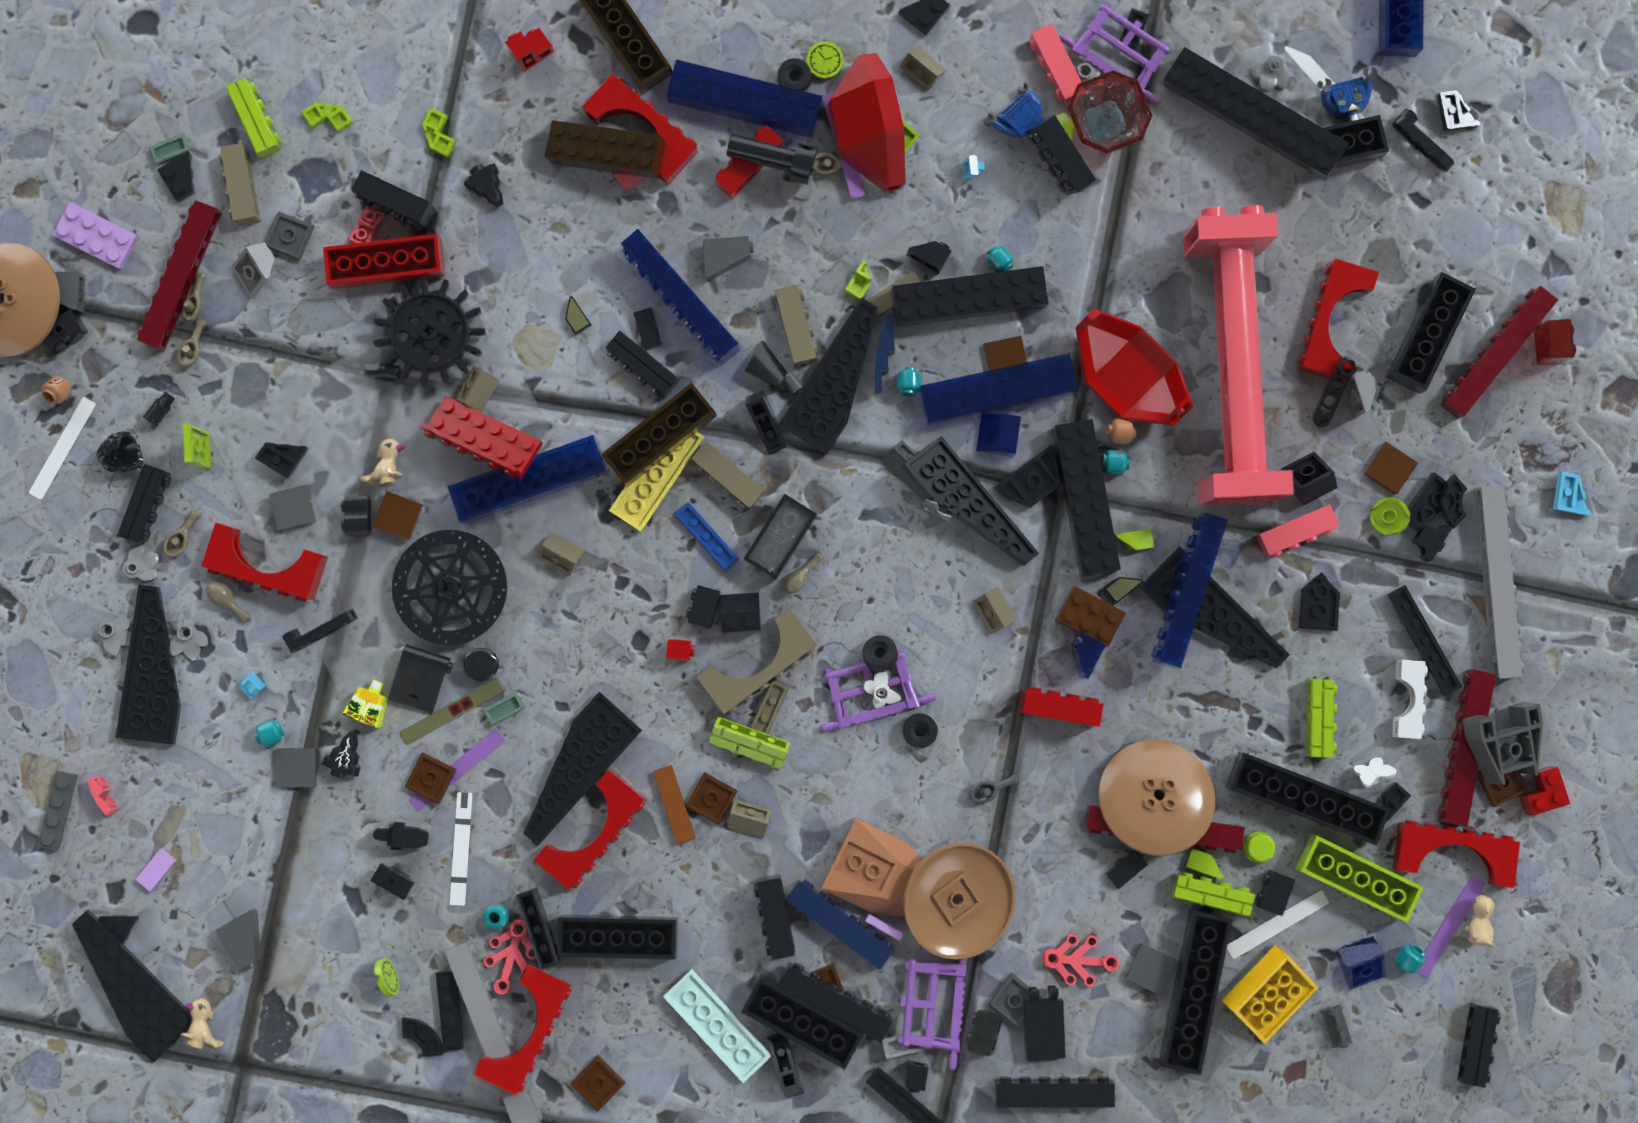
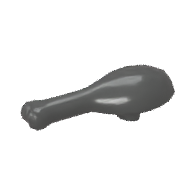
M1013 774L999 782L980 781L970 790V798L976 803H988L996 797L1002 788L1019 784L1018 775Z

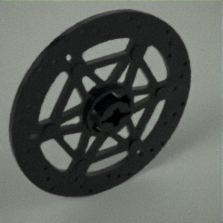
M440 530L419 538L402 554L393 574L392 598L400 619L414 634L432 643L457 645L472 641L483 635L498 620L507 598V576L498 554L484 540L460 530ZM447 544L458 546L456 553L431 557L428 554L430 549ZM469 550L474 551L483 559L489 569V574L482 575L467 557ZM453 558L447 570L437 563L438 560ZM461 559L459 572L453 571L452 569L457 560ZM419 560L422 563V568L415 588L408 590L409 573L414 563ZM465 563L471 567L476 576H463ZM430 565L435 566L441 573L435 576ZM427 570L433 582L421 586L422 579ZM450 574V576H453V577H456V578L458 577L461 582H459V581L456 580V579H453V578H450V577H446V575ZM466 580H479V583L467 587ZM447 583L453 584L451 586V588L453 589L452 591L447 590ZM492 585V596L485 612L480 614L477 611V607L484 587ZM433 588V594H420L423 590ZM479 588L475 602L472 604L467 596V592ZM439 592H440L443 596H447V597H452V598H454V600H449V599H447V598H445V597H441V596L439 595ZM464 598L470 609L466 610L459 604V601ZM423 599H436L434 612ZM417 600L432 617L430 625L423 622L415 614L410 601ZM440 603L447 604L442 615L439 616ZM452 605H455L463 612L460 615L447 617ZM468 617L472 622L471 625L462 629L442 630V625L446 621Z

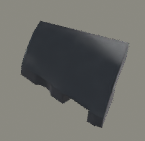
M764 341L760 342L745 369L746 373L778 390L788 374Z

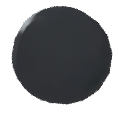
M475 648L465 656L463 662L466 675L472 680L486 681L497 673L499 660L492 650Z

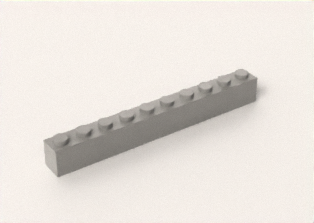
M1504 485L1480 486L1474 489L1492 673L1496 674V679L1522 677L1524 664L1520 656L1522 645L1519 642L1518 635L1520 634V625L1517 623L1519 610L1518 605L1515 604L1517 589L1513 583L1515 569L1511 562L1513 549L1509 541L1511 530L1508 527L1509 510L1506 508L1508 495Z
M470 940L447 949L444 952L485 1056L500 1058L514 1053L512 1037L507 1035L505 1030L506 1022L503 1016L500 1017L498 1013L499 1004L496 998H493L491 995L492 987L489 980H485L483 974L485 969L482 962H478L476 957L478 952L475 944H471ZM527 1083L522 1093L518 1092L517 1096L498 1087L512 1123H542V1113L539 1108L536 1109L534 1093L528 1089Z

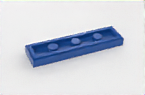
M689 502L674 514L724 571L739 560L736 554Z

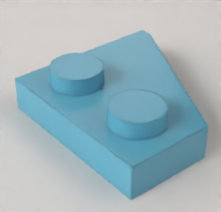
M1563 471L1558 472L1553 510L1591 516V511L1587 510L1584 501L1586 494L1582 489L1580 475Z

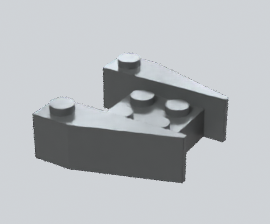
M1522 702L1508 706L1512 727L1500 731L1496 729L1494 716L1475 715L1463 719L1466 740L1487 783L1505 785L1504 774L1519 770L1523 774L1538 775L1543 729L1540 703Z

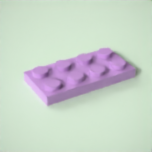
M69 202L52 234L56 238L122 270L139 236Z

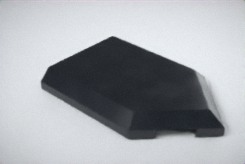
M1323 572L1301 589L1299 628L1338 631L1340 592L1329 582Z

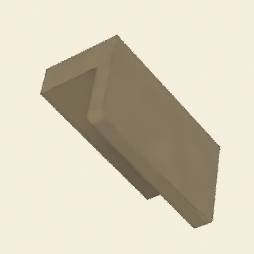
M920 47L910 51L900 65L901 69L927 90H930L938 77L946 71L942 65Z
M473 366L455 399L482 412L499 379Z
M551 533L541 545L537 558L571 576L577 562L585 551L555 533Z
M998 587L973 600L975 607L991 634L1016 621V617Z
M735 799L727 828L764 838L772 810Z

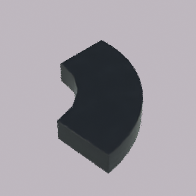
M1456 475L1449 477L1441 494L1442 514L1447 525L1452 529L1467 516L1462 505L1463 494L1467 487Z
M402 1018L403 1038L416 1042L422 1050L423 1057L444 1054L442 1042L431 1026L416 1018Z

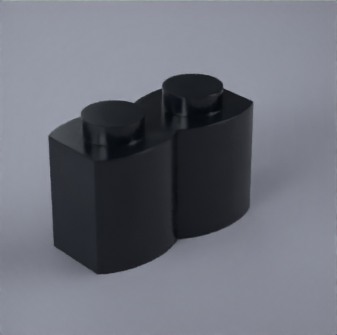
M368 495L345 496L344 501L341 502V510L345 514L344 520L341 521L342 531L348 536L371 535V497Z

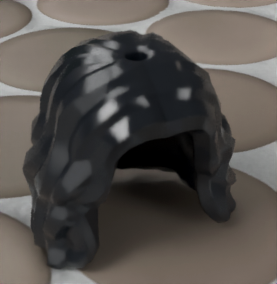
M129 431L111 434L97 450L96 457L98 462L109 472H127L137 468L141 469L144 462L140 445L137 444L136 439Z

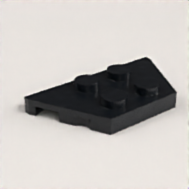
M1051 444L995 486L993 490L1028 508L1033 507L1061 486L1054 446Z

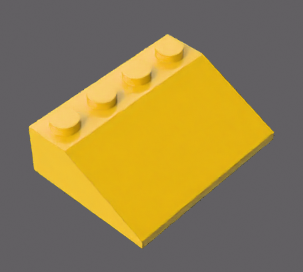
M1274 945L1221 1001L1265 1044L1312 996L1318 987L1289 955Z

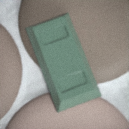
M184 133L149 147L156 165L191 151Z
M517 691L483 709V712L490 725L494 726L526 707Z

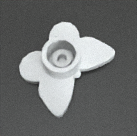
M877 672L874 680H867L864 683L865 691L874 696L873 705L875 708H881L885 703L893 704L901 700L900 695L887 686V672Z
M1381 758L1372 759L1368 766L1357 765L1354 767V773L1360 776V781L1365 787L1378 784L1380 778H1392L1397 773V770L1392 766L1383 765Z

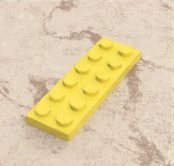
M696 432L629 487L625 486L609 511L642 532L705 436Z

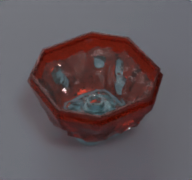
M1114 70L1079 83L1067 108L1081 143L1105 154L1141 141L1153 116L1139 81Z

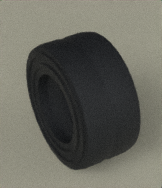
M791 58L781 64L778 69V83L784 92L790 95H799L809 88L812 79L811 69L805 61ZM797 72L800 78L797 81H792L789 75Z
M883 635L871 637L863 646V659L870 670L886 672L895 666L898 659L897 647L889 637ZM878 650L886 652L881 658L876 657L875 653Z
M922 713L911 715L903 725L904 739L915 748H926L933 744L937 738V724L929 715ZM923 725L926 733L923 736H917L915 734L916 726Z

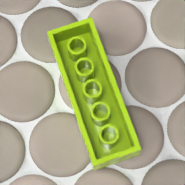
M1313 834L1310 835L1295 867L1296 870L1406 923L1409 922L1424 887Z

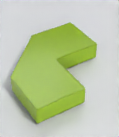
M315 102L301 112L312 129L329 119L338 133L354 124L343 106Z
M430 107L422 122L431 151L449 158L456 140L441 133L448 116Z

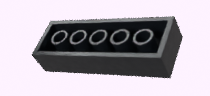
M1443 272L1436 275L1385 377L1418 394L1427 391L1476 288Z
M561 915L558 923L557 957L675 960L677 957L678 917Z
M763 974L757 980L741 1012L844 1070L864 1036V1033L779 988L777 982Z

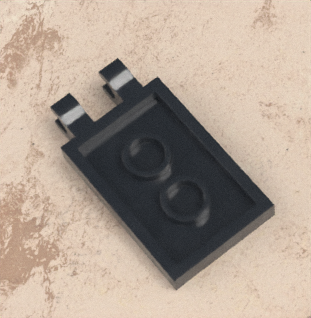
M1056 985L1047 986L1048 998L1040 999L1039 989L1036 986L1028 987L1029 1001H1023L1025 1058L1027 1061L1066 1058L1064 1002L1062 998H1058L1059 990L1056 988Z

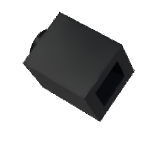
M908 1061L905 1078V1088H908V1091L920 1093V1090L925 1091L929 1070L927 1063Z

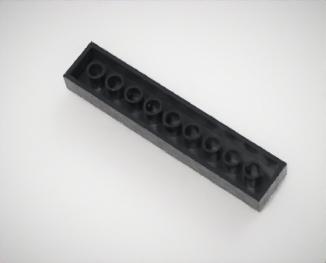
M1186 47L1183 48L1163 79L1165 87L1324 181L1328 179L1348 149V142Z

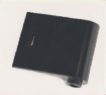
M406 644L401 654L388 699L433 713L446 673L450 674L453 663L450 662L451 658Z

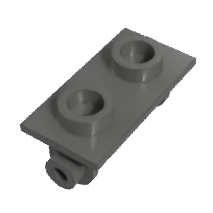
M1341 1005L1323 1009V1017L1333 1048L1340 1046L1341 1048L1349 1047L1348 1044L1352 1043Z

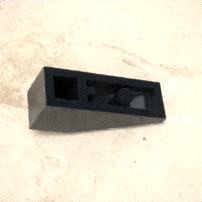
M764 390L746 397V407L768 453L771 454L786 448L785 440Z
M779 1033L767 1037L785 1099L803 1094L804 1089L788 1038Z

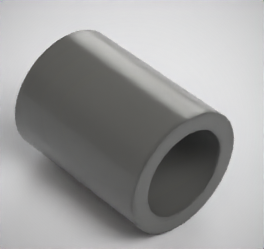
M794 373L783 380L793 395L803 387Z

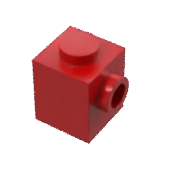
M668 639L667 659L691 661V657L695 655V645H692V641Z

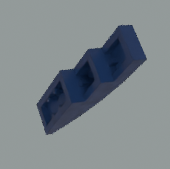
M888 313L877 348L874 393H882L881 374H888V355L895 353L892 313Z

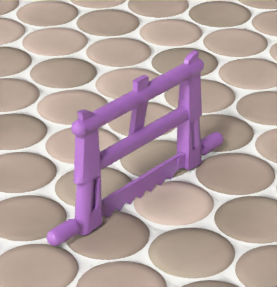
M1107 2L1106 5H1100V13L1089 26L1085 27L1087 31L1077 43L1064 34L1060 35L1061 42L1068 47H1072L1071 51L1073 53L1084 56L1086 62H1092V66H1098V70H1104V74H1110V78H1115L1116 81L1121 82V85L1130 87V90L1137 96L1143 95L1144 98L1152 103L1158 101L1157 96L1145 90V87L1152 74L1155 75L1156 68L1163 55L1169 54L1170 49L1168 46L1170 44L1167 42L1161 43L1141 30L1142 23L1137 20L1134 24L1113 11L1110 3ZM1107 16L1129 30L1122 42L1100 28ZM1095 35L1145 67L1136 81L1087 49ZM1135 35L1157 49L1150 61L1128 47V44Z
M898 649L896 666L899 676L888 679L887 686L902 684L906 701L848 717L843 700L866 694L867 692L864 686L840 692L837 678L863 671L865 681L872 680L870 669L866 666L864 659L861 658L858 665L836 671L826 669L827 673L824 675V679L829 681L832 697L831 703H834L837 721L821 725L820 730L826 732L837 727L842 729L853 723L858 725L861 721L864 723L868 719L872 721L875 717L879 719L882 715L886 717L889 713L893 715L896 711L900 713L903 709L920 707V704L933 702L936 700V696L929 694L920 698L917 697L911 683L913 679L910 677L904 662L906 654Z
M911 959L909 963L905 962V967L908 970L906 999L901 998L900 1006H905L903 1035L899 1037L898 1043H902L903 1047H908L909 1044L927 1047L931 1050L933 1047L951 1051L949 1055V1069L954 1070L957 1065L956 1053L960 1051V1040L958 1037L962 1030L959 1026L962 1024L960 1018L963 1016L961 1010L964 1008L962 1002L965 1000L962 996L965 993L963 988L966 985L963 982V977L966 974L967 964H964L965 959H958V964H940V961L935 963H917L915 959ZM916 972L930 973L928 1001L914 999ZM938 974L955 976L950 1038L933 1037ZM913 1007L927 1008L925 1036L910 1035Z

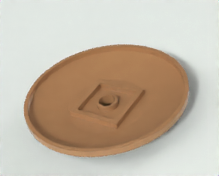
M15 243L0 244V297L4 294V302H0V357H16L36 348L50 333L59 311L60 290L56 274L45 257L30 247Z
M1146 740L1131 744L1119 751L1110 760L1100 779L1098 792L1099 806L1106 825L1122 843L1140 853L1154 856L1180 853L1199 841L1212 822L1215 811V791L1211 778L1203 764L1192 753L1179 745L1161 740ZM1154 791H1161L1164 795L1163 800L1155 799Z
M960 842L935 849L918 863L910 875L905 888L903 899L904 916L912 936L927 951L942 958L965 959L983 953L1002 937L1012 919L1016 894L1011 873L1005 863L995 853L977 844ZM960 894V901L958 903H953L952 899L954 895Z

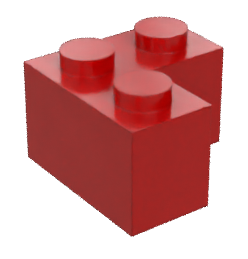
M539 27L536 30H530L525 37L521 31L513 33L505 41L510 54L523 72H526L555 52Z
M1557 766L1540 768L1538 775H1532L1537 790L1519 796L1524 813L1533 816L1571 804L1559 767Z

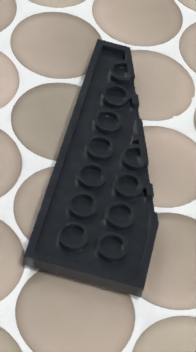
M863 297L779 422L781 427L826 456L848 424L878 309L877 306Z
M942 436L901 467L928 499L937 502L942 509L1023 566L1039 554Z
M1180 546L1139 586L1166 615L1275 669L1290 656Z
M138 585L115 738L175 745L181 703L173 657L170 650L161 589L155 586Z
M598 692L573 720L544 789L525 828L524 834L537 846L543 842L642 732L638 725L601 692Z
M88 909L72 923V926L125 1035L154 1063L181 1037L182 1033H185L190 1028L192 1016L189 1010Z

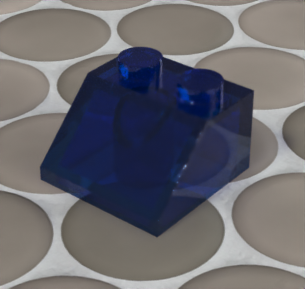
M981 414L976 452L1014 457L1016 455L1021 416Z
M1087 634L1076 636L1071 644V647H1073L1072 655L1079 678L1083 680L1089 679L1106 644Z
M1374 936L1363 938L1356 943L1344 945L1337 949L1338 961L1350 990L1386 977L1385 955Z

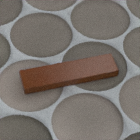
M669 765L654 770L653 772L677 845L696 839L673 766Z

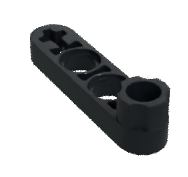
M1407 108L1404 109L1392 122L1394 129L1440 170L1448 172L1454 165V160L1414 125L1418 120L1416 113Z
M1343 356L1337 361L1313 412L1312 420L1318 427H1326L1330 423L1352 374H1355L1357 371L1355 361L1349 356ZM1349 362L1351 367L1343 371V365ZM1341 378L1343 385L1340 388H1334L1332 385L1334 379ZM1327 396L1335 398V402L1330 406L1324 403ZM1323 406L1325 409L1330 410V412L1325 411L1324 416L1326 420L1319 422L1317 416L1323 414L1324 410L1320 409Z
M351 609L303 635L296 628L285 633L282 637L292 654L352 623L358 617L354 609Z

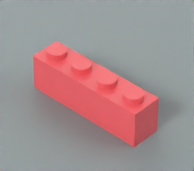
M1053 24L1033 32L1029 45L1033 52L1036 51L1038 63L1041 68L1044 67L1047 73L1046 79L1055 89L1056 99L1061 101L1062 105H1065L1082 97L1086 89Z
M1329 504L1256 535V538L1264 556L1271 555L1274 558L1283 554L1281 550L1289 548L1290 551L1300 547L1299 542L1306 540L1309 543L1318 539V534L1324 533L1325 536L1335 532L1334 528L1339 526V522Z

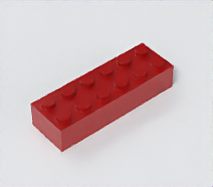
M437 234L323 247L326 284L331 289L419 280L422 277L426 279L445 277L442 239Z

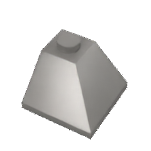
M265 242L247 246L231 267L251 299L256 296L268 280L274 262V256Z
M1370 372L1352 376L1346 387L1355 418L1370 411L1374 399L1376 380L1371 376Z

